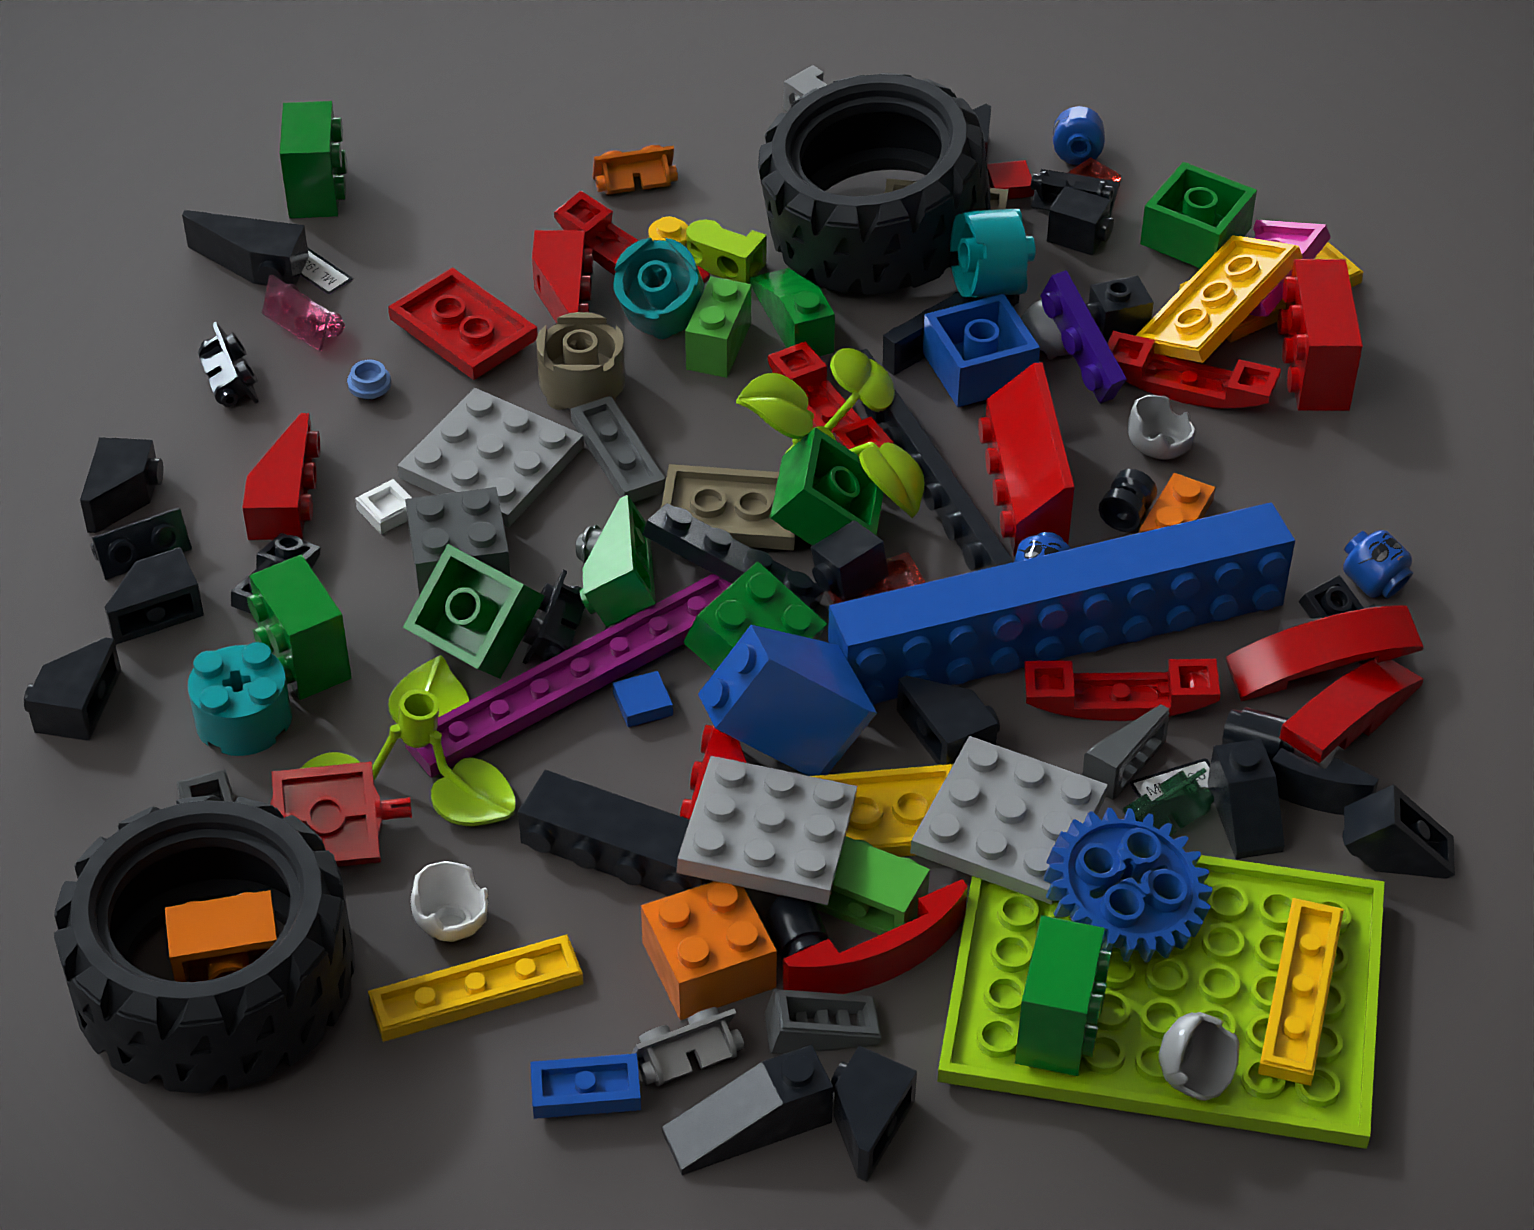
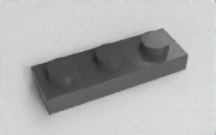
M612 396L571 408V422L577 431L583 434L584 442L620 498L628 495L632 502H636L664 492L665 477Z

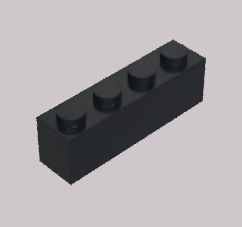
M546 769L518 811L521 843L528 845L537 852L559 856L573 861L582 868L604 872L618 877L627 884L640 885L663 893L667 897L713 882L708 879L676 873L678 856L690 819Z

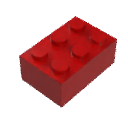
M1294 259L1291 277H1285L1283 282V300L1286 303V309H1279L1277 320L1278 334L1285 335L1282 346L1283 363L1290 364L1287 374L1288 392L1295 393L1298 411H1350L1363 345L1346 259Z

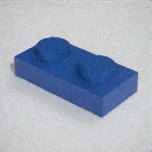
M637 1053L530 1062L534 1119L641 1110Z

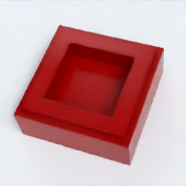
M1026 160L987 164L990 188L1009 189L1008 199L1034 196V190H1031L1032 177Z

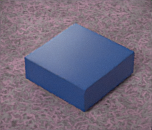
M658 671L612 683L613 695L627 727L673 716V704Z

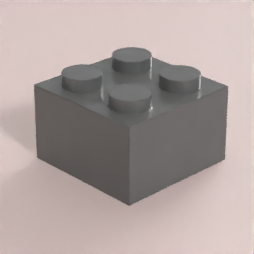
M496 487L405 499L419 596L447 544L511 577L509 552Z

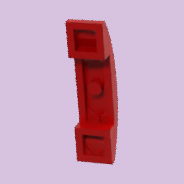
M580 191L554 211V218L563 230L585 231L586 248H593L594 261L615 276V266L618 258L629 246L639 240L612 223L613 211L583 191ZM697 266L705 284L710 278V273Z
M1113 331L1107 343L1127 378L1126 382L1152 394L1196 406L1244 408L1269 403L1281 374L1280 368L1240 359L1234 371L1155 354V340Z
M806 341L768 355V363L772 372L790 378L806 393L808 397L807 410L814 414L813 428L817 426L824 427L846 402L827 380V365ZM853 408L846 413L831 431L836 441L848 449L867 442H874L879 448L887 442L894 444L872 417L862 420Z
M1407 605L1381 606L1340 613L1283 630L1226 656V662L1242 702L1287 689V684L1290 680L1375 657L1377 663L1423 651L1424 646Z
M1217 658L1168 659L1167 672L1073 673L1072 660L1024 661L1026 704L1068 717L1101 721H1134L1160 704L1169 708V716H1174L1220 701Z
M961 879L918 898L917 919L841 953L837 951L830 939H826L784 958L783 990L847 994L879 985L911 970L938 951L959 928L966 913L967 884Z

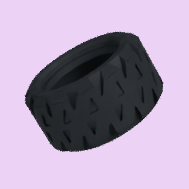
M894 73L857 75L833 81V83L819 89H813L792 102L791 109L787 113H780L765 134L766 144L761 145L759 149L758 169L770 233L776 251L782 252L784 263L804 278L812 276L815 278L818 286L837 292L856 291L862 292L864 295L887 294L911 286L916 288L940 278L947 268L959 265L958 251L950 252V240L955 217L958 214L969 211L991 210L984 133L980 128L979 118L963 98H956L955 93L950 88L930 79L920 80L908 74ZM904 170L926 175L917 182L902 189L879 195L844 196L825 192L843 180L873 171Z
M215 795L182 798L176 800L177 805L163 809L153 806L121 821L118 825L119 831L108 839L99 837L83 853L74 865L78 879L77 882L65 881L62 885L54 911L58 928L54 932V940L79 1028L97 1054L107 1051L111 1067L143 1084H147L153 1077L163 1080L164 1088L168 1091L206 1093L209 1092L213 1085L228 1083L229 1089L233 1090L268 1079L272 1076L276 1066L284 1061L289 1067L294 1065L321 1042L326 1026H334L338 1021L350 996L351 977L355 972L353 942L343 880L334 855L325 849L320 836L297 817L290 815L284 818L278 808L273 805L243 797H237L235 802L223 801ZM271 890L276 919L285 926L276 942L256 961L239 971L212 980L199 982L164 980L148 975L129 963L134 951L143 939L157 926L166 921L165 907L182 905L190 901H206L236 896L244 892L255 893Z

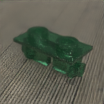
M1203 768L1188 778L1185 772L1181 770L1158 785L1163 793L1161 796L1151 801L1146 793L1121 810L1126 814L1127 809L1131 808L1135 814L1136 821L1143 822L1149 813L1153 814V827L1160 829L1168 822L1172 824L1167 816L1171 814L1180 829L1211 810V804L1214 803L1212 792L1205 786L1200 787L1196 781L1198 777L1207 771ZM1173 824L1169 836L1177 832Z

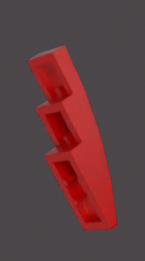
M1376 659L1371 660L1339 678L1312 698L1282 724L1279 738L1318 763H1321L1337 746L1345 750L1361 733L1370 736L1422 686L1424 678L1392 659L1377 663Z

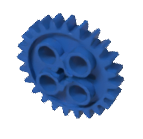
M1107 808L1102 821L1094 812L1090 811L1084 823L1074 819L1067 832H1060L1046 861L1049 866L1044 875V881L1051 884L1046 898L1059 901L1054 912L1055 917L1070 916L1073 922L1104 927L1102 949L1112 951L1113 947L1119 948L1124 962L1129 961L1133 951H1138L1145 963L1150 961L1155 950L1166 959L1171 954L1174 946L1183 950L1190 937H1196L1211 906L1206 902L1212 893V887L1204 884L1210 873L1209 869L1195 867L1201 857V853L1199 851L1185 852L1183 848L1189 838L1181 836L1172 839L1169 836L1172 824L1169 822L1160 829L1153 827V814L1149 813L1143 822L1136 821L1135 814L1131 808L1127 809L1123 819H1118L1114 810Z

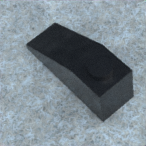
M184 210L182 218L189 248L254 284L295 289L309 257L305 225Z
M809 1045L762 1061L662 1126V1133L681 1175H685L832 1123L833 1085L813 1046Z

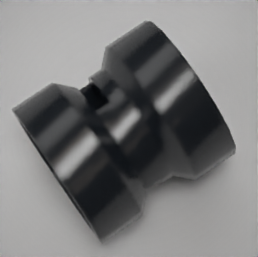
M1124 469L1120 471L1111 484V490L1107 491L1099 503L1098 511L1100 517L1113 529L1123 532L1135 530L1144 518L1145 510H1148L1157 497L1156 484L1150 476L1137 469Z

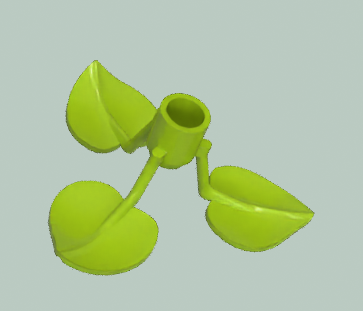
M852 348L838 350L830 362V368L835 380L852 394L824 427H816L834 440L836 439L831 431L858 399L872 411L880 412L892 403L895 396L894 384L888 372L876 361L869 359L866 354ZM767 373L758 376L743 389L736 400V404L752 410L776 431L793 439V445L786 453L814 429L812 422L814 414L807 410L808 397L806 393L793 380L782 374ZM867 442L849 449L859 455L861 466L868 477L912 519L919 511L925 484L924 475L918 463L902 448L889 442L884 443L880 448L874 442Z
M439 655L413 670L393 689L389 697L388 708L392 719L398 724L390 726L389 736L373 764L374 780L377 778L397 739L401 738L406 745L413 748H421L430 743L433 747L439 772L444 776L437 780L431 789V801L436 812L445 820L462 826H479L506 820L511 815H514L515 796L508 781L497 768L486 761L472 757L460 760L453 770L446 763L441 744L442 734L437 731L438 717L469 702V697L465 688L450 670L444 657ZM329 752L312 758L301 768L359 763V761L344 753Z

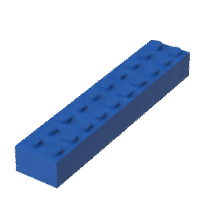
M1270 502L829 605L828 643L840 646L872 705H875L882 701L897 698L898 679L906 675L947 685L963 684L970 680L999 673L1004 674L1015 669L1024 668V661H1055L1073 655L1096 652L1103 648L1127 642H1137L1148 637L1173 631H1183L1190 627L1215 621H1224L1231 617L1260 610L1266 611L1273 607L1281 606L1284 603L1295 539L1273 503Z

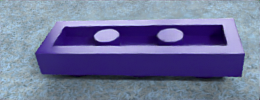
M1067 270L1056 273L1050 277L1040 295L1044 312L1049 318H1053L1057 325L1065 350L1073 355L1081 369L1082 380L1086 388L1093 391L1099 404L1114 399L1127 378Z

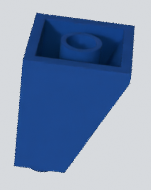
M755 625L749 626L698 693L716 729L807 776L827 775L877 714L839 645Z

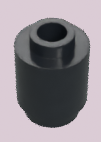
M1245 707L1242 711L1236 709L1230 711L1223 731L1222 744L1262 739L1270 762H1272V759L1281 748L1291 753L1295 751L1293 746L1279 738L1282 724L1289 718Z
M782 895L774 901L766 913V920L782 960L829 939L815 902Z

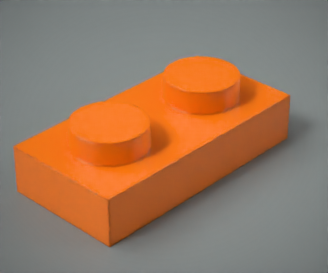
M1173 473L1140 527L1139 533L1202 519L1214 500L1216 487Z

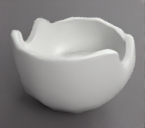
M449 861L429 864L415 875L411 893L412 916L418 926L432 938L448 942L468 938L487 920L488 890L486 888L480 889L474 880L473 870L465 864Z

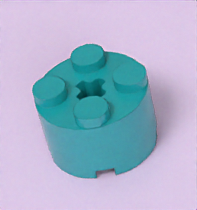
M1020 209L969 211L958 214L953 222L950 252L958 251L959 265L951 267L955 285L961 296L977 298L991 297L1003 293L1005 295L1025 294L1028 286L1027 266L1028 262H1032L1035 259L1036 247L1034 238L1025 235Z
M647 238L629 246L618 258L613 282L614 292L626 317L634 327L644 333L653 335L655 338L666 339L672 336V334L687 328L704 292L705 285L692 254L684 245L665 238L666 241H652V238Z
M253 642L248 645L224 647L216 651H204L196 656L193 662L194 668L189 675L187 686L196 731L201 741L209 746L208 742L220 747L221 753L231 756L256 754L276 743L275 737L284 728L285 731L289 728L292 720V710L284 667L279 659L271 653L270 647L261 642Z

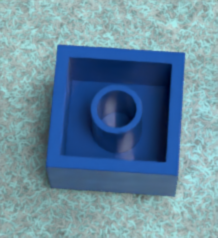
M1004 293L925 314L923 354L957 407L987 400L1030 365L1039 363L1040 346Z

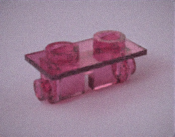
M273 275L269 276L262 309L263 315L318 351H322L325 337H336L343 332L345 324L340 314L330 312L300 293L298 287L294 284H286Z

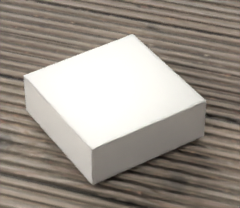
M392 479L360 495L355 500L357 510L382 535L408 521L405 499L412 497Z

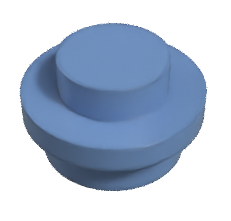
M362 360L351 368V373L347 378L348 389L356 397L375 399L384 395L390 389V373L379 361Z

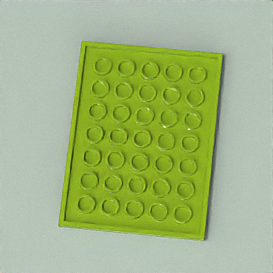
M1201 855L1195 867L1209 869L1210 873L1204 884L1212 887V893L1206 902L1211 907L1196 937H1190L1183 950L1174 946L1171 954L1166 959L1155 950L1152 958L1147 963L1144 962L1138 951H1133L1129 961L1124 962L1120 949L1113 947L1106 981L1107 988L1103 1010L1098 1020V1033L1093 1057L1082 1056L1079 1075L1074 1076L1015 1064L1021 1002L1041 915L1071 921L1070 916H1054L1059 901H1053L1051 905L972 876L937 1082L1367 1149L1371 1133L1385 882ZM1292 898L1344 909L1311 1086L1258 1074ZM1191 1012H1202L1222 1020V1027L1235 1034L1239 1040V1061L1232 1082L1219 1097L1205 1101L1193 1098L1174 1089L1165 1080L1159 1063L1158 1055L1164 1034L1178 1018Z

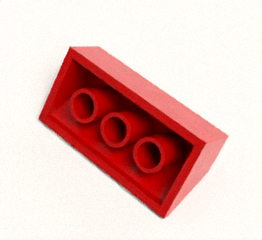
M1043 362L1033 363L987 399L986 417H980L978 422L981 444H988L985 453L988 475L995 474L996 478L993 480L994 504L1003 508V511L1000 512L1001 534L1003 538H1010L1013 556H1016L1018 546L1022 540L1029 536L1038 535L1041 532L1055 533L1062 537L1064 542L1069 543L1075 488Z

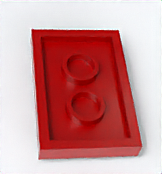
M453 267L388 306L390 320L473 380L535 342L538 336L537 326Z

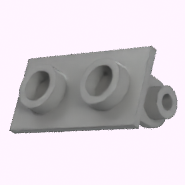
M717 1007L708 1008L690 1016L687 1019L689 1025L670 1031L668 1025H663L640 1035L641 1043L636 1044L631 1054L637 1053V1059L643 1057L645 1063L639 1065V1072L644 1084L648 1085L654 1082L658 1087L669 1081L691 1074L693 1070L686 1054L693 1051L701 1069L737 1057V1051L744 1049V1041L738 1029L730 1031L728 1028L729 1023L736 1014L735 1009L733 1008L719 1014Z

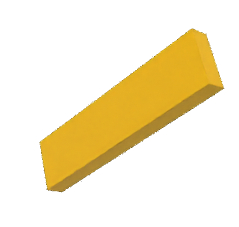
M1292 898L1258 1074L1311 1086L1343 917V908Z
M566 934L368 991V996L382 1041L385 1042L583 985V973L569 937Z

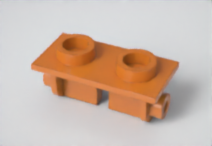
M649 145L641 150L630 152L613 150L605 152L601 156H595L592 176L596 180L597 191H605L606 195L635 191L633 177L640 176L643 190L671 186V182L678 181L676 165H672L674 145L666 147Z

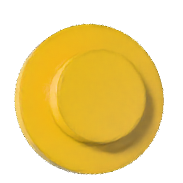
M663 217L650 225L648 230L649 238H652V241H666L665 238L673 239L685 246L687 243L686 229L688 225L675 217Z

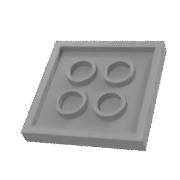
M474 388L397 465L400 479L436 495L496 487L503 525L509 528L584 448V437L581 433Z
M969 736L911 840L910 853L1052 905L1053 900L1046 898L1051 884L1044 881V875L1049 866L1046 861L1052 847L1055 845L1060 832H1067L1074 819L1084 823L1088 812L1092 811L1096 815L1098 814L1106 798L1108 784Z
M710 756L678 856L676 873L828 905L855 803L857 786Z

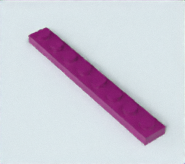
M711 574L438 717L437 731L442 734L441 744L449 768L455 766L460 760L480 753L684 644L683 642L696 616L732 583L715 574ZM429 743L421 748H413L405 744V748L431 778L440 774L432 744Z

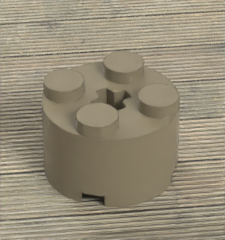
M589 312L568 313L557 317L558 324H555L548 330L546 324L538 333L536 347L539 385L542 393L547 398V404L557 410L571 409L608 396H612L616 403V397L621 393L625 385L624 337L620 328L616 325L615 330L607 324L605 317Z

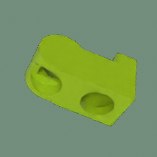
M707 219L695 221L686 229L687 249L692 254L696 265L712 275L749 284V277L756 276L766 265V234L752 230L747 236L723 229L719 223Z

